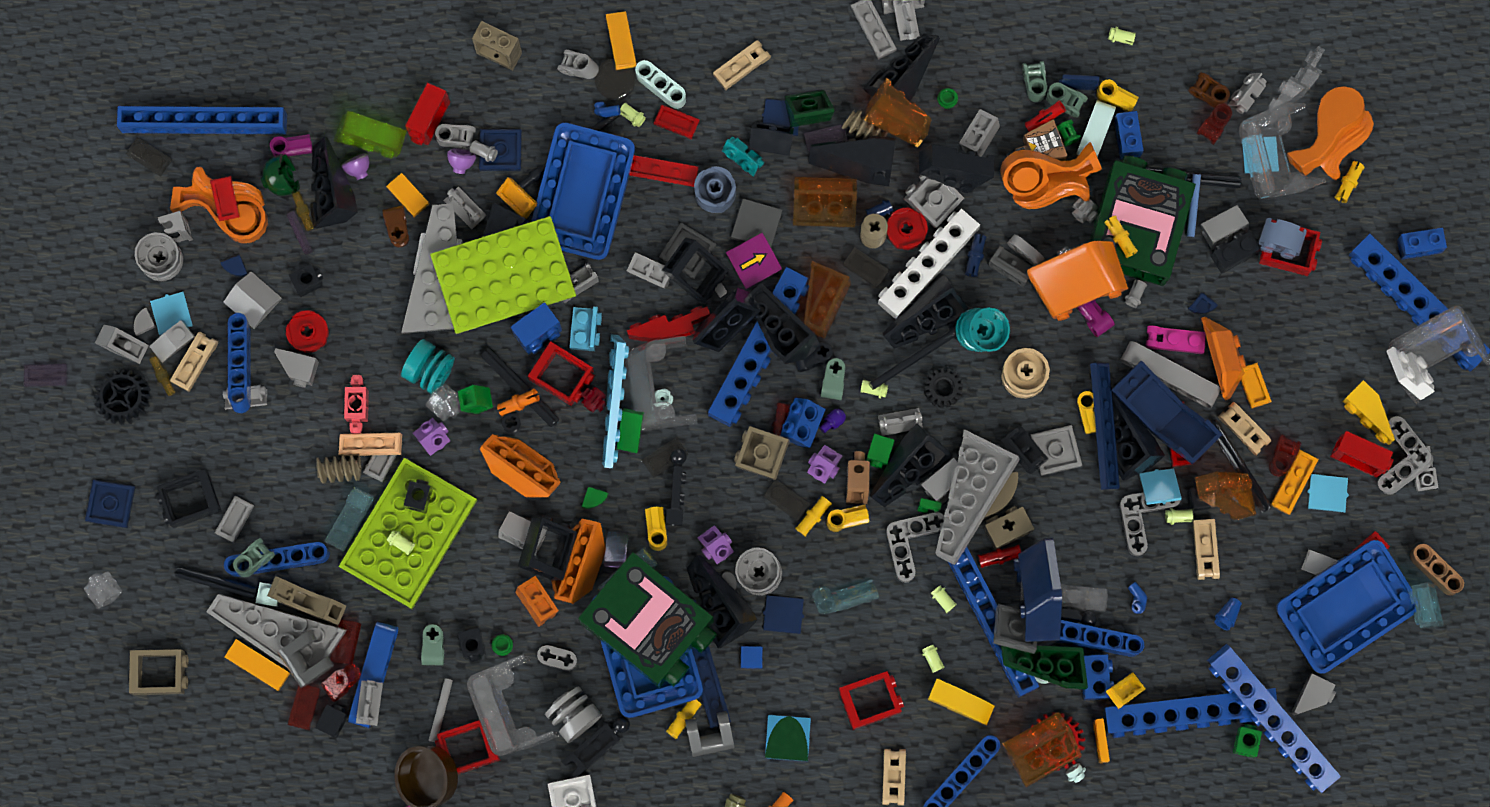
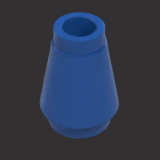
M1230 598L1215 615V624L1224 630H1230L1231 627H1234L1242 603L1236 598Z

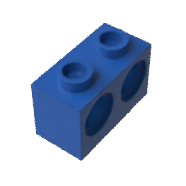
M1137 111L1117 113L1114 125L1120 160L1124 156L1141 157L1143 145Z
M1443 228L1401 234L1397 239L1401 260L1440 254L1447 248Z
M794 398L780 436L789 439L791 443L797 446L811 448L825 409L808 399Z
M1108 654L1084 656L1088 688L1082 689L1083 700L1110 699L1106 691L1114 686V682L1110 681L1109 674L1113 672L1112 660H1108ZM1092 662H1100L1102 671H1093ZM1094 683H1101L1103 685V693L1098 694L1093 690Z

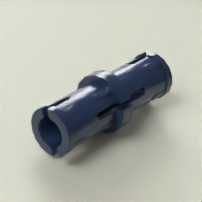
M974 234L971 251L967 255L969 257L965 271L967 276L971 274V277H978L980 262L984 258L982 253L987 238L984 235L980 237L981 234Z

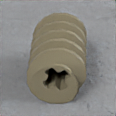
M862 110L856 113L853 111L842 126L843 130L848 126L850 127L849 134L856 131V139L863 136V140L868 139L869 136L886 137L889 133L888 129L881 132V124L874 127L876 121L874 119L868 123L869 115L861 117Z
M870 214L864 218L861 225L860 239L866 247L875 249L884 244L888 224L883 216Z
M342 455L340 462H338L336 456H333L332 462H329L328 457H325L324 463H321L319 457L316 458L317 475L323 484L327 482V478L331 483L335 482L336 477L339 482H343L344 476L347 481H351L353 476L356 481H359L361 478L360 455H358L357 460L354 459L353 455H350L349 461H346L345 456Z

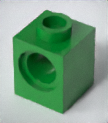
M471 385L458 391L460 409L463 412L479 414L493 408L491 392L488 387Z
M874 434L866 461H869L870 465L876 468L886 467L894 439Z
M1249 724L1239 727L1233 753L1251 758L1257 757L1262 731H1258L1256 726ZM1244 735L1252 737L1253 743L1251 746L1244 744Z

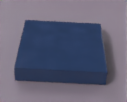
M480 129V143L489 147L494 146L498 154L493 162H487L485 158L480 156L479 170L521 171L522 130Z
M93 480L85 521L128 528L136 487Z

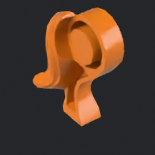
M1343 86L1334 88L1323 96L1317 114L1318 136L1315 143L1310 148L1287 153L1289 163L1303 176L1308 175L1314 168L1321 166L1330 178L1334 180L1339 179V165L1341 161L1369 138L1374 123L1369 111L1365 110L1364 99L1361 94L1353 88Z
M1089 142L1078 157L1070 161H1060L1032 150L1015 151L1002 162L1000 173L1003 184L1008 192L1013 194L1012 198L1015 203L1022 208L1038 209L1071 195H1077L1082 200L1089 201L1090 189L1086 177L1091 173L1100 171L1102 167L1092 143Z
M202 167L195 168L192 186L186 188L173 187L170 206L172 213L182 212L192 206L203 207L208 210L221 230L239 243H252L260 239L266 231L268 218L263 208L265 204L262 193L249 183L232 181L240 217L219 221L210 184V180L213 179L205 174Z

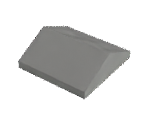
M250 272L235 284L223 303L235 313L244 314L248 324L255 329L282 298L253 272Z

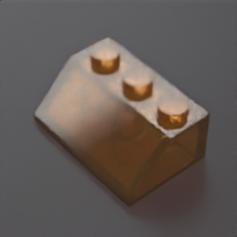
M795 177L793 225L855 227L857 179Z
M1059 712L1003 743L1005 751L1025 787L1030 786L1082 756L1070 726Z

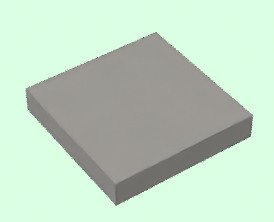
M1072 425L1030 435L1049 459L1039 467L1041 476L1082 466Z

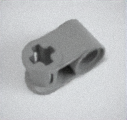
M567 49L564 50L563 54L565 56L561 65H558V71L569 76L592 79L597 75L599 67L588 55Z
M441 124L435 131L436 140L443 147L470 150L473 142V133L476 132V128L469 125ZM448 132L451 135L447 139H442L440 134Z

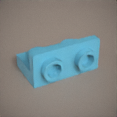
M593 306V309L573 307L570 349L595 351V346H599L600 333H597V325H601L602 313H598V307Z

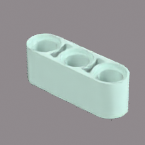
M643 60L636 65V77L641 84L674 109L682 108L685 105L686 93L680 85L649 61ZM642 69H648L650 73L646 76H643L640 74V71ZM660 81L666 83L664 88H657L655 85ZM674 94L682 96L678 101L671 99Z
M1099 100L1096 101L1076 155H1079L1084 147L1091 142L1098 157L1114 115L1115 106Z

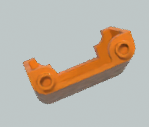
M1092 241L1027 270L1031 283L1051 317L1058 321L1068 319L1070 317L1069 314L1072 313L1074 308L1102 296H1109L1110 299L1122 295V291L1128 289L1114 244L1111 241Z

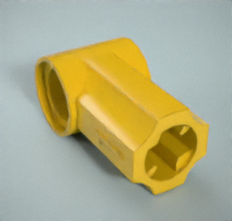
M1110 79L1104 80L1096 92L1098 100L1104 103L1108 102L1125 112H1131L1139 98L1117 86ZM1102 88H1109L1112 94H1105Z
M1084 391L1079 395L1077 405L1080 410L1085 434H1091L1096 432L1094 401L1091 406L1085 407L1081 404V399L1084 396H1089L1093 400V393Z
M865 505L843 510L836 509L829 513L826 525L830 531L838 532L845 528L869 523V515ZM837 516L842 520V523L834 525L831 522V518Z
M650 507L645 509L648 542L653 550L661 551L667 546L663 507ZM660 535L664 540L661 544H655L652 542L653 537Z

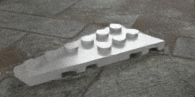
M453 203L432 205L402 334L454 329L430 256L431 253L457 245Z
M965 429L948 497V506L944 514L945 519L936 549L938 557L953 565H956L1020 460L1019 456Z
M222 594L216 596L207 610V613L285 667L287 666L277 652L305 632L311 630L317 638L312 644L300 651L311 668L324 658L330 657L347 631L346 629Z

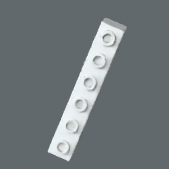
M961 209L958 213L954 211L947 219L949 223L944 228L939 227L933 236L935 238L932 242L929 243L927 241L919 250L921 254L917 258L912 257L906 264L907 269L903 273L899 272L893 278L892 286L889 289L885 287L878 295L880 298L878 304L895 319L926 289L979 230L980 224L964 210ZM957 229L961 235L953 237L949 231ZM938 244H943L946 246L947 250L945 252H939L937 251L936 246ZM929 259L933 262V265L925 267L922 261ZM915 274L920 280L918 282H911L908 276ZM898 289H901L906 293V295L902 298H899L894 294V292Z

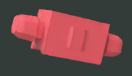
M353 375L350 383L352 387H345L344 418L347 422H352L349 423L351 433L360 434L363 428L361 422H368L369 391L366 387H362L364 386L362 376ZM355 396L362 401L360 408L357 409L358 413L351 407L352 403L356 400Z

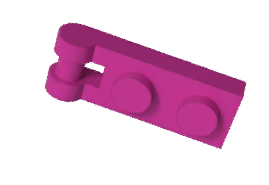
M1147 326L1149 336L1148 340H1146V348L1204 354L1205 332ZM1157 335H1163L1162 342L1157 341Z

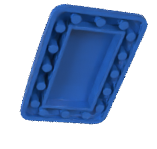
M569 123L559 124L554 132L537 198L538 204L534 209L531 222L551 216L562 251L596 260L604 259L610 250L635 153L634 143L627 138Z
M1372 540L1281 599L1277 604V613L1312 669L1317 673H1326L1414 615L1419 610L1420 602L1385 545L1378 540Z
M663 576L673 584L672 580L669 577ZM601 641L619 709L625 717L634 718L696 700L702 695L703 686L692 649L682 660L690 668L678 684L673 687L665 681L658 688Z

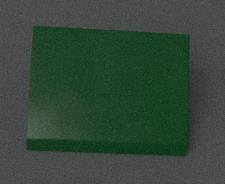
M825 90L784 96L790 127L831 121L835 112Z

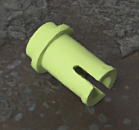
M1117 26L1115 28L1111 27L1108 39L1112 40L1113 43L1118 41L1133 45L1136 33L1120 30Z
M624 103L620 108V115L631 121L634 127H640L646 119L643 116L644 113L637 112L627 103Z
M863 380L861 393L876 395L880 399L881 397H886L888 385L882 384L872 390L869 386L871 381Z
M1170 508L1165 511L1166 523L1171 525L1178 522L1192 523L1193 511L1192 509L1174 510Z
M393 530L387 539L390 546L394 545L407 555L411 553L415 546V543L400 535V531L396 532Z
M940 585L931 592L932 599L935 598L947 613L957 604L947 594L946 588H942Z
M934 645L922 649L924 653L922 656L926 657L932 673L945 668L936 651L938 648H935Z

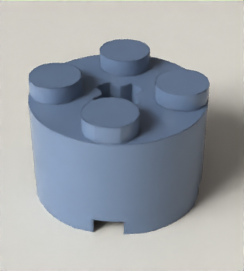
M717 166L701 171L694 183L696 202L702 209L711 213H723L730 208L736 197V184L731 173ZM716 187L719 188V191L712 192Z
M1267 218L1259 240L1260 250L1267 253L1279 252L1281 257L1291 260L1293 257L1299 256L1307 230L1303 229L1300 231V226L1291 222L1277 219V222L1274 223L1271 222L1272 218Z

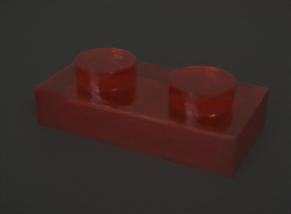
M341 620L337 627L347 631L331 653L330 660L335 663L352 665L361 623Z
M298 685L288 721L289 726L310 730L321 691L320 688L308 685L300 688Z

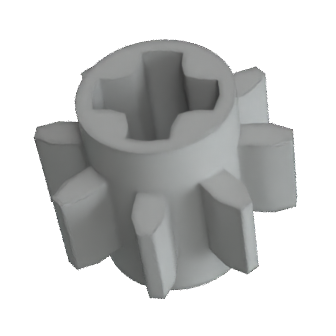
M1079 198L1072 206L1075 209L1072 212L1073 216L1081 223H1084L1086 220L1091 223L1097 217L1095 211L1098 207L1090 199L1089 201H1083Z

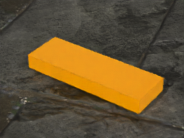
M626 11L606 14L616 70L636 67Z
M1299 450L1271 505L1290 515L1319 459Z
M237 639L225 655L226 659L277 691L281 689L290 675L288 671Z

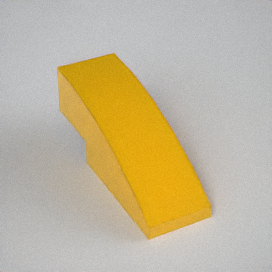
M936 679L928 700L986 726L995 705L939 679Z

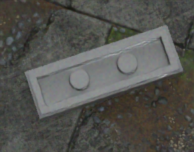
M860 0L852 4L851 9L877 58L880 59L897 51L872 1Z

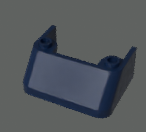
M1043 538L1019 553L1017 559H1014L1017 583L1022 582L1024 605H1020L1021 618H1025V642L1060 640L1062 590L1054 538Z

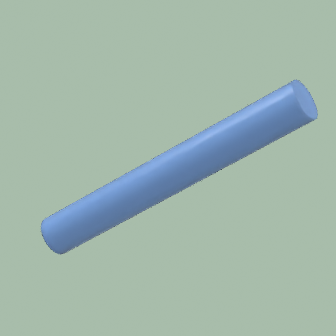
M1193 174L1192 183H1195L1196 186L1189 208L1187 237H1195L1201 175Z

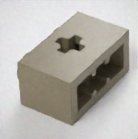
M1014 506L1005 511L1006 515L1000 518L996 515L986 521L987 524L984 526V530L995 550L1034 531V527L1023 507L1018 509ZM1005 522H1007L1008 525H1013L1011 531H1009L1008 529H1003Z

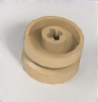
M1022 348L1014 351L1008 356L1002 368L1001 379L1003 386L1010 394L1018 398L1026 399L1036 396L1042 391L1049 378L1050 369L1048 361L1043 354L1035 349Z

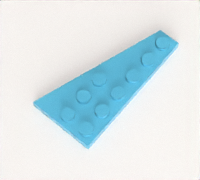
M613 334L610 336V342H614V349H611L609 353V363L613 370H609L606 406L610 413L605 417V430L608 433L604 436L602 465L604 468H613V463H617L618 450H615V442H619L620 429H617V423L622 419V409L619 408L620 400L624 399L622 379H626L627 368L624 367V358L627 359L629 353V346H626V342L619 335Z

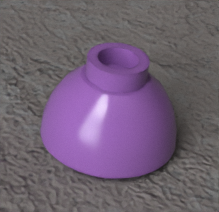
M453 148L447 153L448 161L453 167V172L458 174H465V170L470 168L476 159L474 153H470L469 150Z
M360 154L345 161L341 166L342 169L350 176L356 177L357 180L368 176L367 170L370 163L368 154Z

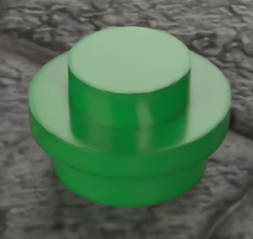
M945 88L939 92L937 101L941 107L950 109L957 104L958 95L953 89Z
M498 635L492 641V649L497 655H508L513 649V641L507 635Z

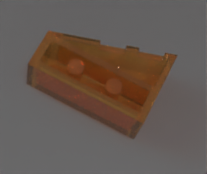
M886 78L868 103L864 120L919 147L928 135L931 118L915 103L911 104L904 97L905 94L901 90L897 91L891 85V81Z
M812 261L804 324L817 336L825 339L849 290L851 281L849 276Z
M1217 471L1195 477L1199 498L1212 507H1219L1220 512L1223 514L1229 513L1231 519L1237 520L1256 515L1251 490L1252 481L1248 473Z

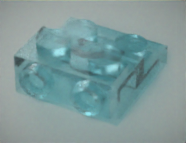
M1427 582L1411 586L1412 591H1409L1411 603L1415 604L1417 611L1414 612L1416 625H1420L1422 629L1444 627L1435 585Z

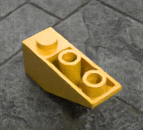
M1363 380L1342 401L1345 404L1344 407L1349 413H1355L1361 419L1360 423L1365 428H1371L1381 443L1390 445L1395 438L1379 394Z

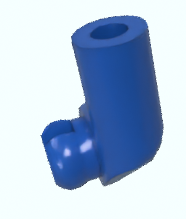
M596 102L594 105V113L598 116L606 118L621 114L619 105L605 107L606 104L604 102Z
M1134 582L1128 587L1134 596L1131 609L1134 613L1141 614L1146 608L1147 595L1137 582Z

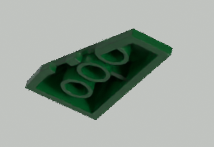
M1001 645L1003 665L1064 688H1088L1083 648L1037 646V650L1033 654Z

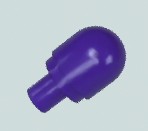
M841 409L832 410L824 418L825 422L819 427L820 430L826 433L830 428L832 430L837 429L846 420L845 412Z

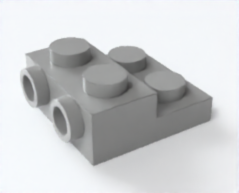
M920 175L919 178L921 180L917 185L912 184L905 191L907 195L904 200L915 211L921 213L934 228H937L960 204L964 197L955 188Z

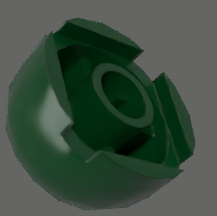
M286 154L274 156L265 163L261 182L270 192L277 196H286L296 193L300 189L299 180L294 182L292 171H296Z

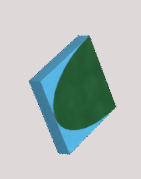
M768 715L765 758L808 762L811 718Z

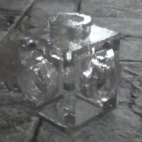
M446 383L436 389L426 403V406L443 421L450 417H456L461 411L458 394Z
M109 571L101 575L96 573L88 579L89 583L84 588L87 596L92 600L97 609L113 603L123 592Z

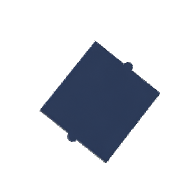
M1063 75L1062 79H1059V83L1071 89L1096 90L1097 86H1099V76Z
M766 99L765 110L762 114L763 123L790 127L785 101ZM799 126L791 127L794 128L793 136H798Z
M767 595L766 609L763 611V615H765L763 631L801 634V623L804 618L802 614L804 599Z

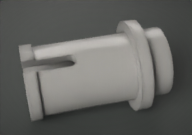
M477 140L473 141L470 147V153L485 158L487 162H493L498 154L494 146L489 147Z
M1134 280L1129 295L1125 296V303L1134 308L1140 305V299L1147 284L1141 280Z

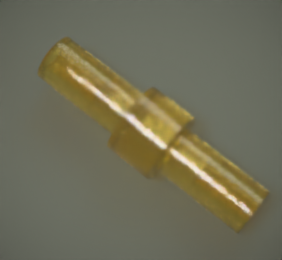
M300 191L293 193L292 196L297 206L295 210L298 217L302 219L306 231L314 229L309 217V208L304 204Z
M157 356L150 358L149 361L156 372L155 377L157 381L162 384L168 396L174 395L176 392L169 381L170 376L167 370L163 369Z

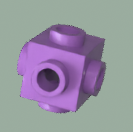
M434 418L424 422L420 428L413 432L430 456L450 442L446 435L449 431L442 422L438 424Z
M824 445L818 454L814 453L808 463L811 466L807 473L815 479L826 483L830 477L833 479L840 468L837 465L842 455Z
M715 525L698 537V540L704 547L701 550L708 560L712 558L716 564L725 560L734 552L730 546L732 541L726 533L722 534Z

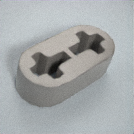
M1014 234L1007 242L1010 248L1031 265L1036 266L1044 261V257L1018 235Z
M545 645L537 652L538 660L550 667L569 671L577 665L576 655L568 650ZM550 650V654L555 655L556 659L548 658L547 661H544V657L541 654ZM567 655H571L570 658L574 661L573 664L569 663L568 666H564L565 663L558 660L559 657L566 658Z

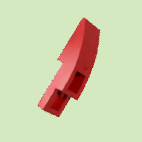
M702 306L692 309L691 313L685 316L683 314L676 315L671 318L672 321L668 322L666 315L661 316L658 314L649 318V322L644 324L639 322L631 325L630 329L627 330V335L629 339L647 342L675 340L694 334L693 325L702 322L711 314L708 307L702 308Z

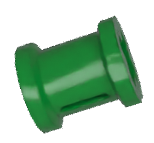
M1072 119L1057 126L1065 141L1063 143L1065 147L1081 139V136L1077 135L1073 127L1074 122Z

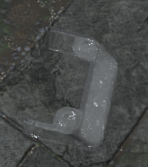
M1284 102L1248 118L1240 124L1239 134L1254 192L1260 199H1271L1300 193L1326 182L1325 178L1306 177L1301 172H1290L1281 136L1288 133L1292 127L1290 114L1306 108L1305 103Z
M1454 306L1392 340L1388 346V350L1395 347L1399 352L1403 351L1406 355L1413 352L1417 357L1421 356L1427 364L1426 369L1461 350L1469 357L1479 354L1487 366L1490 365V359L1483 341L1460 306ZM1400 383L1414 403H1420L1419 399Z
M685 336L650 341L629 350L628 358H625L632 410L644 412L642 431L697 424L696 414L675 417L674 408L670 403H656L651 362L662 360L666 355L667 349L687 347Z
M525 654L470 676L467 681L468 691L490 749L499 756L529 749L560 736L559 732L550 731L537 737L536 732L529 727L516 730L502 690L509 688L514 682V674L511 668L531 660L530 656Z

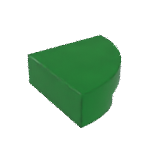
M588 487L582 508L591 509L599 506L607 499L609 494Z
M921 498L917 511L927 513L929 509L938 512L941 510L942 503Z

